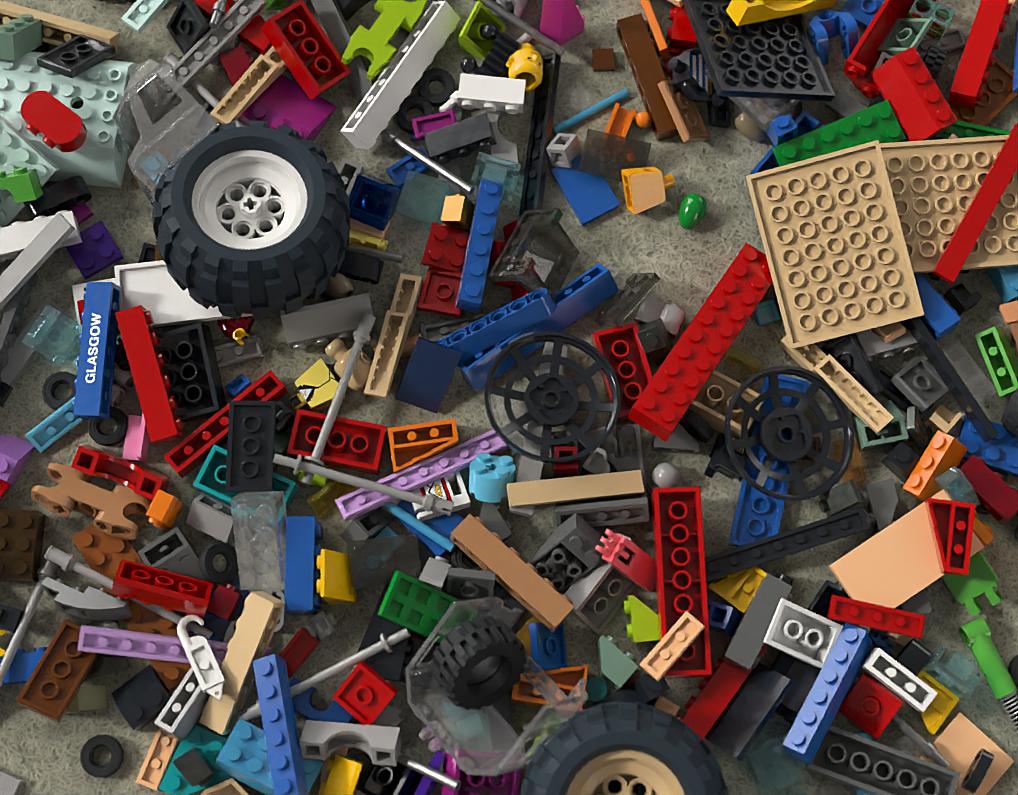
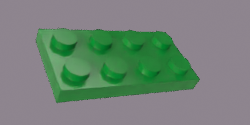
M395 571L377 615L441 644V640L444 636L447 637L450 634V630L454 627L458 628L461 626L460 623L466 620L471 621L477 608L400 571Z

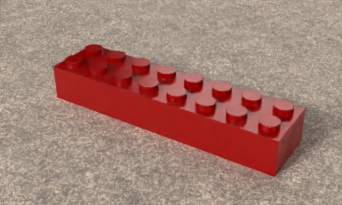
M700 487L654 488L651 496L659 642L686 611L705 626L703 631L664 674V678L709 677L712 675Z

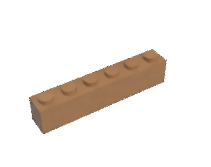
M469 514L451 532L450 540L483 570L495 572V581L554 633L572 613L574 606L571 599L565 594L560 595L554 589L555 586L547 578L542 579L532 564L523 562L520 559V554L514 548H508L502 543L503 539L496 532L491 533L486 529V524L479 517L476 516L474 518Z

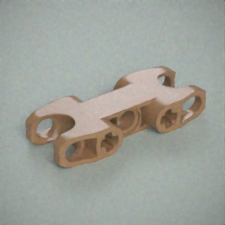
M50 463L48 465L47 476L59 483V485L53 488L38 485L34 486L31 490L32 499L50 512L67 517L72 510L95 518L93 525L99 531L126 539H136L139 534V527L134 522L126 519V516L130 514L146 516L152 503L147 498L134 493L132 489L125 486L117 485L110 492L90 484L92 478L89 474L74 469L69 465Z

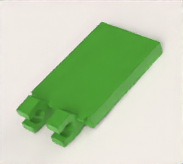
M981 550L970 557L969 573L967 576L948 574L942 576L956 601L961 604L965 603L972 616L981 613L983 610L982 605L977 599V596L985 592L992 606L1003 600V596L997 588L999 578Z

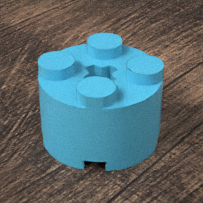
M479 453L477 458L470 463L469 493H474L475 498L483 502H501V498L506 496L508 499L506 485L508 483H515V464L513 463V458L507 455L492 456L488 453Z

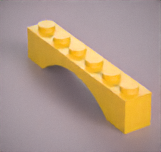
M731 0L726 12L737 26L830 8L834 6L837 0Z

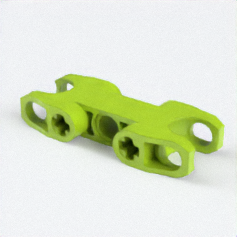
M377 0L374 9L381 13L370 30L362 25L355 30L341 62L347 65L355 56H366L372 63L366 78L372 81L386 68L397 51V48L390 44L401 27L411 33L420 20L428 0H416L414 2Z

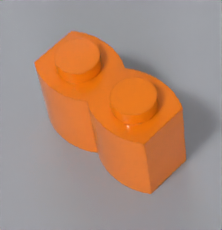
M158 489L146 513V516L149 517L148 522L164 531L166 528L171 529L184 504L175 496Z

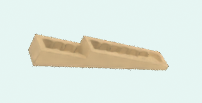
M273 46L265 55L261 54L212 110L210 113L211 118L221 124L234 122L287 68Z
M400 273L391 308L387 310L364 390L365 395L387 399L424 284L420 276Z
M787 335L781 339L779 346L804 369L823 377L846 406L876 434L894 419L830 354L827 356L815 343L790 349Z

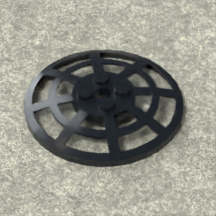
M547 331L523 336L510 343L500 352L493 361L487 375L484 387V403L491 426L502 441L511 449L532 460L544 463H565L587 456L608 438L616 424L620 411V389L613 368L595 347L576 336ZM554 342L552 355H540L525 360L519 351L523 346L532 343ZM563 343L582 350L595 362L584 370L576 362L562 357ZM511 355L518 367L510 375L505 388L493 385V378L498 368ZM539 363H551L550 372L538 376L530 368ZM560 364L571 368L578 373V376L570 381L568 378L560 375ZM600 369H602L609 382L612 403L598 402L597 389L591 377ZM523 372L530 382L525 392L512 390L515 380ZM584 382L590 392L591 402L579 401L576 388ZM491 394L504 397L505 411L511 423L501 429L492 412ZM553 395L557 399V403L549 405L545 401V397ZM511 399L524 402L526 413L517 419L512 411ZM576 410L590 411L586 422L579 429L571 418ZM597 412H611L604 432L593 443L585 433L593 424ZM531 420L542 425V437L530 433L523 426ZM564 425L571 433L570 436L551 439L552 427ZM517 430L527 439L541 444L540 456L521 449L511 442L507 436ZM576 439L586 448L570 456L549 457L550 446L564 445Z
M787 365L764 369L741 384L728 405L725 416L724 435L729 456L745 481L761 493L784 501L807 500L830 490L846 472L854 449L852 418L846 404L824 378L801 367ZM778 375H795L810 381L811 384L805 393L789 388H779ZM769 377L770 390L757 396L750 404L741 397L744 390L752 383L761 378ZM819 388L833 402L840 419L827 422L822 409L812 400ZM780 395L791 396L800 401L795 409L782 407ZM771 397L773 411L764 416L755 408L762 401ZM736 404L745 414L741 424V439L731 440L730 420ZM807 406L815 413L819 424L810 425L808 419L803 415ZM751 417L760 424L759 436L748 438V423ZM843 428L844 448L841 460L837 463L827 457L830 448V430ZM783 429L789 431V441L782 438L781 431ZM822 432V448L819 453L810 447L813 441V434ZM761 445L766 452L767 457L763 465L753 454L752 446ZM744 448L749 460L759 470L755 481L742 468L734 449ZM806 455L815 461L809 469L802 473L799 472L796 460ZM775 461L786 462L790 475H782L771 471ZM822 465L834 471L832 476L823 485L807 492L802 479L813 475ZM767 477L783 482H793L798 494H779L763 486Z

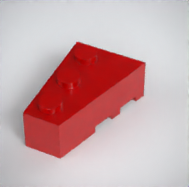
M927 498L925 505L941 574L965 577L969 573L976 504Z

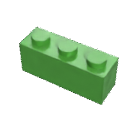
M994 326L976 334L975 338L999 397H1008L1013 395L1018 388V361L1004 327Z

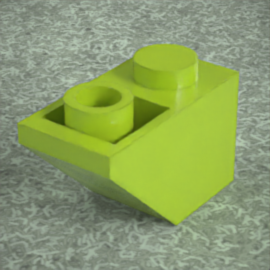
M627 595V600L623 601L625 615L629 614L630 624H626L627 637L631 638L634 643L659 640L658 615L634 595Z

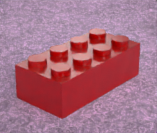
M299 0L277 13L261 26V30L310 101L351 73L349 67L341 62L342 57L303 0Z
M636 322L595 332L591 339L593 347L607 359L618 380L620 411L616 423L631 420L627 417L632 406L653 378L645 351L637 335L638 327ZM600 369L609 403H612L609 382L602 369Z
M297 409L287 451L290 458L297 459L300 454L303 461L305 456H312L326 419V414ZM336 416L320 460L325 465L379 475L388 434L387 426Z

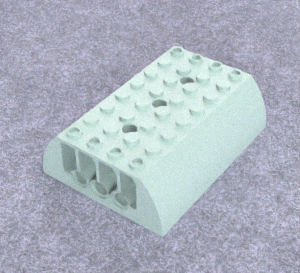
M31 51L15 61L0 59V115L59 167L48 181L61 182L79 175L83 177L86 185L121 188L134 113L131 109L137 102L142 74L141 66L134 62L104 60L76 77L69 78L37 66V58L45 54L42 52ZM36 91H47L81 117L87 129V137L83 145L72 152H61L56 147L53 149L48 147L42 141L43 137L39 134L34 136L25 128L27 124L21 116L23 100L29 94ZM79 100L84 102L80 109L73 108L74 102Z

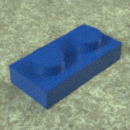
M422 146L418 148L419 151L429 157ZM407 155L387 168L386 173L397 188L400 189L430 168L411 155Z

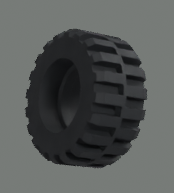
M492 616L474 617L471 621L466 620L460 623L461 626L458 628L454 627L450 630V634L447 637L444 636L440 647H437L434 652L435 657L432 658L431 666L435 682L451 703L456 707L470 710V708L478 710L482 706L489 707L493 702L503 699L506 693L509 694L513 690L512 687L520 681V675L525 671L527 656L523 643L501 619Z

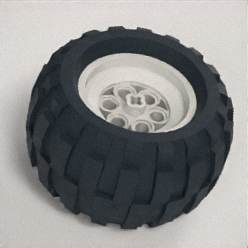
M250 120V126L236 127V122L219 125L220 132L212 135L208 131L202 132L190 140L189 149L183 147L181 151L178 149L168 162L167 174H161L154 196L155 202L152 219L161 259L165 262L168 273L183 291L188 288L189 296L206 309L210 306L212 308L217 306L223 316L235 319L241 317L242 313L253 314L254 320L270 319V312L278 310L285 311L287 315L301 309L303 299L307 298L310 300L313 298L315 300L324 292L328 285L329 276L335 278L345 258V251L350 240L351 226L349 198L344 189V182L333 161L327 163V156L323 149L312 139L310 141L306 138L301 139L299 132L294 129L279 125L275 130L269 128L268 122ZM264 229H271L269 232H263ZM244 232H245V233H248L246 236H240V235H239V234L244 233Z

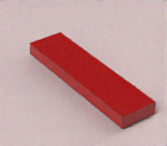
M831 595L827 618L922 639L926 616Z

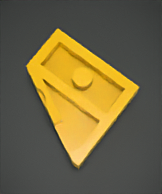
M756 566L729 575L717 583L713 582L708 586V589L744 615L760 582L767 573Z
M921 669L916 677L937 692V695L925 711H918L928 732L934 735L960 698Z

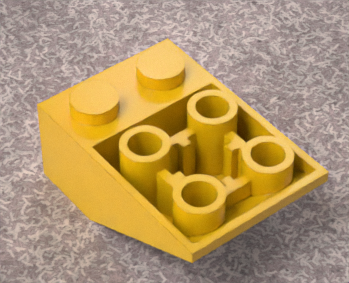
M321 549V556H317V569L321 572V579H317V593L329 605L357 604V590L355 591V562H357V557L351 554Z

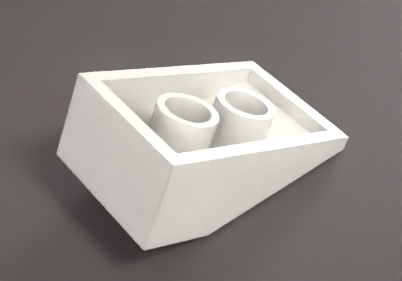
M781 598L763 642L794 658L822 669L843 626Z

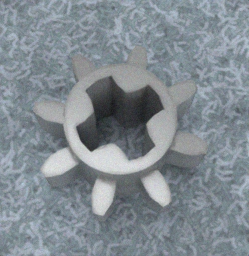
M321 611L308 619L311 625L307 626V629L313 637L317 635L319 639H322L335 631L332 625L336 621L331 613L326 615L324 611Z

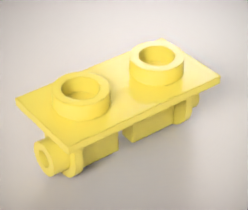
M350 230L349 244L386 250L387 240Z

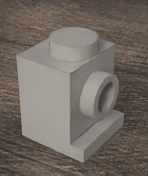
M558 133L546 148L551 165L566 168L572 166L571 161L581 149L577 135Z

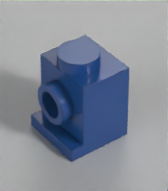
M790 114L781 115L769 123V130L766 133L774 146H778L797 138L798 127Z

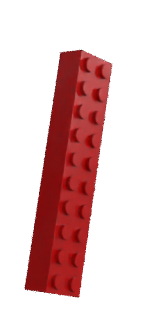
M745 243L632 406L627 418L667 442L773 285L767 258L764 253Z

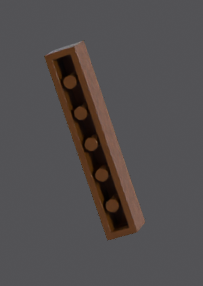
M642 13L617 20L616 31L645 110L651 114V126L657 142L680 135L657 85L663 80L670 79L664 75L663 60L657 56V45L655 39H651L649 35L650 26L648 21L644 20Z

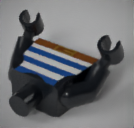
M700 47L684 50L681 55L672 57L669 60L668 68L673 71V84L684 93L688 100L704 103L711 101L716 107L724 103L725 99H722L724 96H718L716 92L712 95V79Z

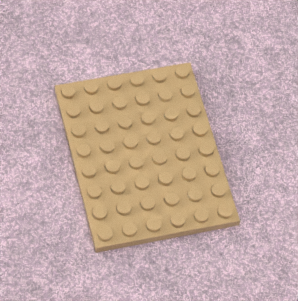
M1008 135L879 143L914 274L930 273L933 271ZM1018 168L961 270L1018 266Z
M879 140L746 176L790 349L924 315Z

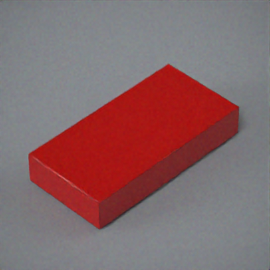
M303 627L278 655L286 661L288 678L294 675L320 643Z

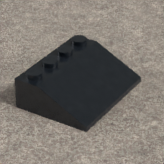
M197 323L157 334L160 341L157 348L159 353L163 354L166 366H163L164 373L169 375L172 384L169 391L171 396L174 395L178 406L175 409L176 416L181 418L182 423L214 416L227 404L210 327L203 323Z

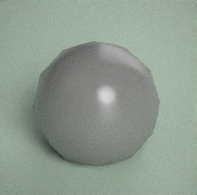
M661 463L654 469L652 480L657 488H670L680 481L681 475L679 469L674 464Z

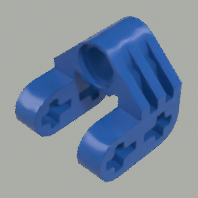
M825 10L817 13L809 23V33L823 66L829 63V38L836 37L837 35L841 36V48L846 59L849 58L859 42L857 23L849 13Z

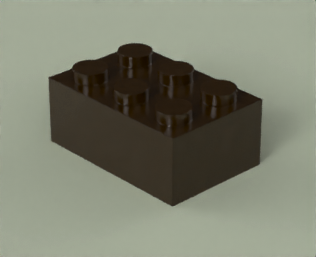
M0 509V582H38L39 579L36 573L41 565L46 515L42 512Z

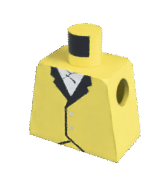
M322 358L294 382L299 393L291 397L289 401L295 410L308 404L313 412L331 405L338 382Z

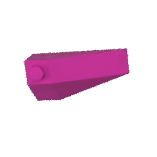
M543 0L540 32L562 46L583 32L585 17L579 13L580 7L575 5L574 0Z

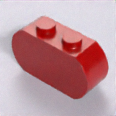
M36 91L29 94L23 100L21 116L27 124L25 128L34 136L39 134L43 137L42 141L51 149L56 147L61 152H72L83 145L87 137V129L81 117L47 91Z

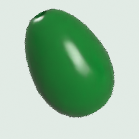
M691 193L683 199L679 210V223L681 227L689 230L702 220L707 210L705 198Z

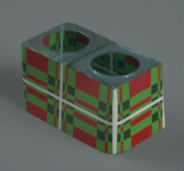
M915 0L906 18H932L933 23L926 35L936 40H942L953 22L956 11L933 0ZM916 7H919V8H921V9H923V10H925V11H927V12H925V13L919 12V11L916 9ZM935 15L938 16V17H940V18H942V19H944V20H946V21H945V22L938 21V20L936 19Z

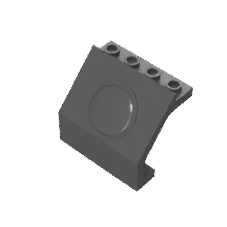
M637 423L615 425L608 438L598 448L606 451L608 455L607 462L612 464L617 472L641 470L644 493L556 503L557 528L575 513L591 527L649 522L640 425ZM606 426L589 428L585 435L594 443L604 432ZM569 430L555 431L551 433V439L570 436L571 433ZM577 439L564 445L550 446L552 457L554 447L577 446V453L586 449ZM590 454L578 459L577 476L593 475L582 468Z

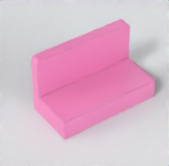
M129 415L122 458L128 461L146 463L150 437L144 415Z

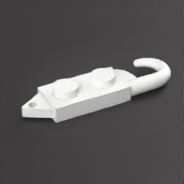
M187 615L178 623L177 633L203 693L207 692L221 701L223 684L226 682L207 639L202 636L190 638L186 630V625L189 622L196 621L203 626L204 621L197 615Z

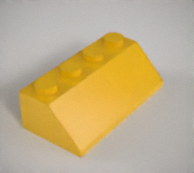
M336 754L335 759L330 757L326 769L330 774L327 782L322 781L318 795H354L364 762L340 754Z

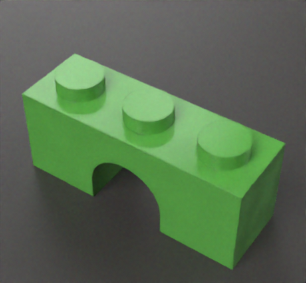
M20 167L14 169V173L6 174V171H0V188H4L12 194L15 204L36 200L43 195L36 168L27 170V167Z

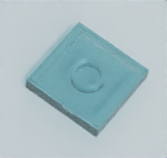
M408 170L395 212L428 223H438L445 197L451 185L450 182Z

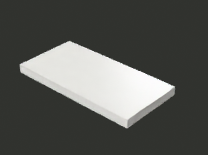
M163 260L114 266L115 284L122 287L120 311L142 305L147 311H151L154 323L151 324L152 328L231 318L223 316L217 306L215 308L210 306L206 309L195 302L189 296L188 288L183 291L168 273L167 266ZM242 313L241 317L253 316V314Z

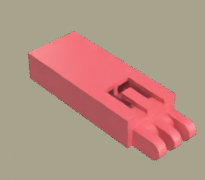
M606 529L605 534L610 537L609 540L601 537L600 542L605 546L603 548L597 545L595 550L603 555L602 559L642 589L652 593L656 587L655 559L628 538ZM619 555L630 561L628 565L618 559Z

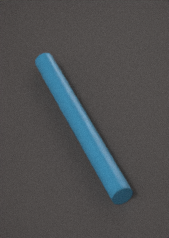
M625 88L552 127L553 133L557 135L616 102L623 100L629 96L627 89Z
M389 502L382 505L383 508L449 552H452L456 544L394 503Z

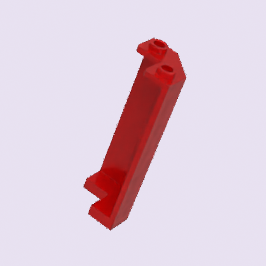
M885 0L847 59L843 72L855 88L861 91L865 97L875 99L880 95V91L870 73L874 71L881 55L877 50L898 18H906L909 11L924 18H928L930 12L919 7L911 8L915 0Z

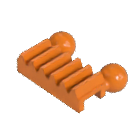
M616 102L597 151L616 159L619 157L623 164L631 166L637 162V152L631 148L621 149L630 124L634 120L640 128H647L652 123V117L647 111L639 113L634 109L629 111L619 107L620 104Z

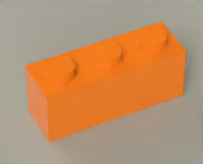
M937 430L904 484L903 489L917 500L925 502L927 498H931L945 488L968 448L956 438Z

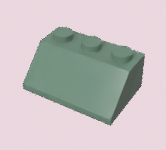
M22 14L19 18L0 25V59L15 61L43 45L42 19L33 18V15Z

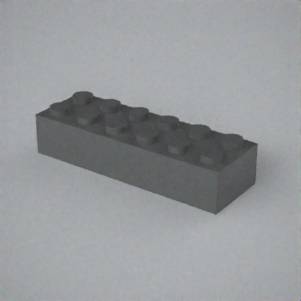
M831 725L811 764L806 763L804 767L805 771L870 795H954L960 773Z

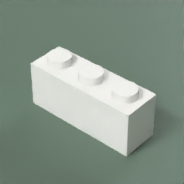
M461 73L458 106L467 110L479 108L488 112L499 110L509 114L523 113L526 80Z
M874 648L860 666L917 711L924 712L937 695L935 690L880 648Z

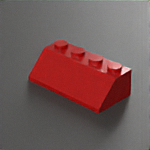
M914 46L893 56L870 73L884 100L889 101L908 141L929 140L949 130L956 123L957 119Z
M122 559L113 580L111 593L116 594L122 599L131 598L139 600L145 605L154 604L162 606L168 611L177 610L185 612L187 615L204 617L214 583Z

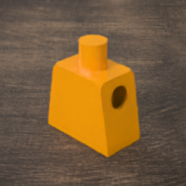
M656 167L621 170L627 209L633 214L641 213L666 200L665 189L675 186L673 175L663 176L662 172Z

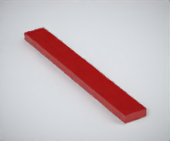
M1018 123L1013 126L932 273L951 284L955 281L1018 168Z

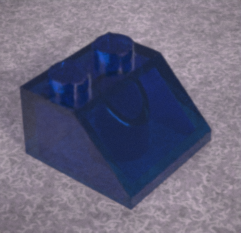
M365 172L357 174L349 197L350 218L384 231L398 206L404 188Z

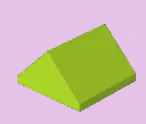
M481 1L476 2L459 35V50L484 60L496 40L485 39L482 36V27L487 23H493L498 27L500 33H504L507 26Z

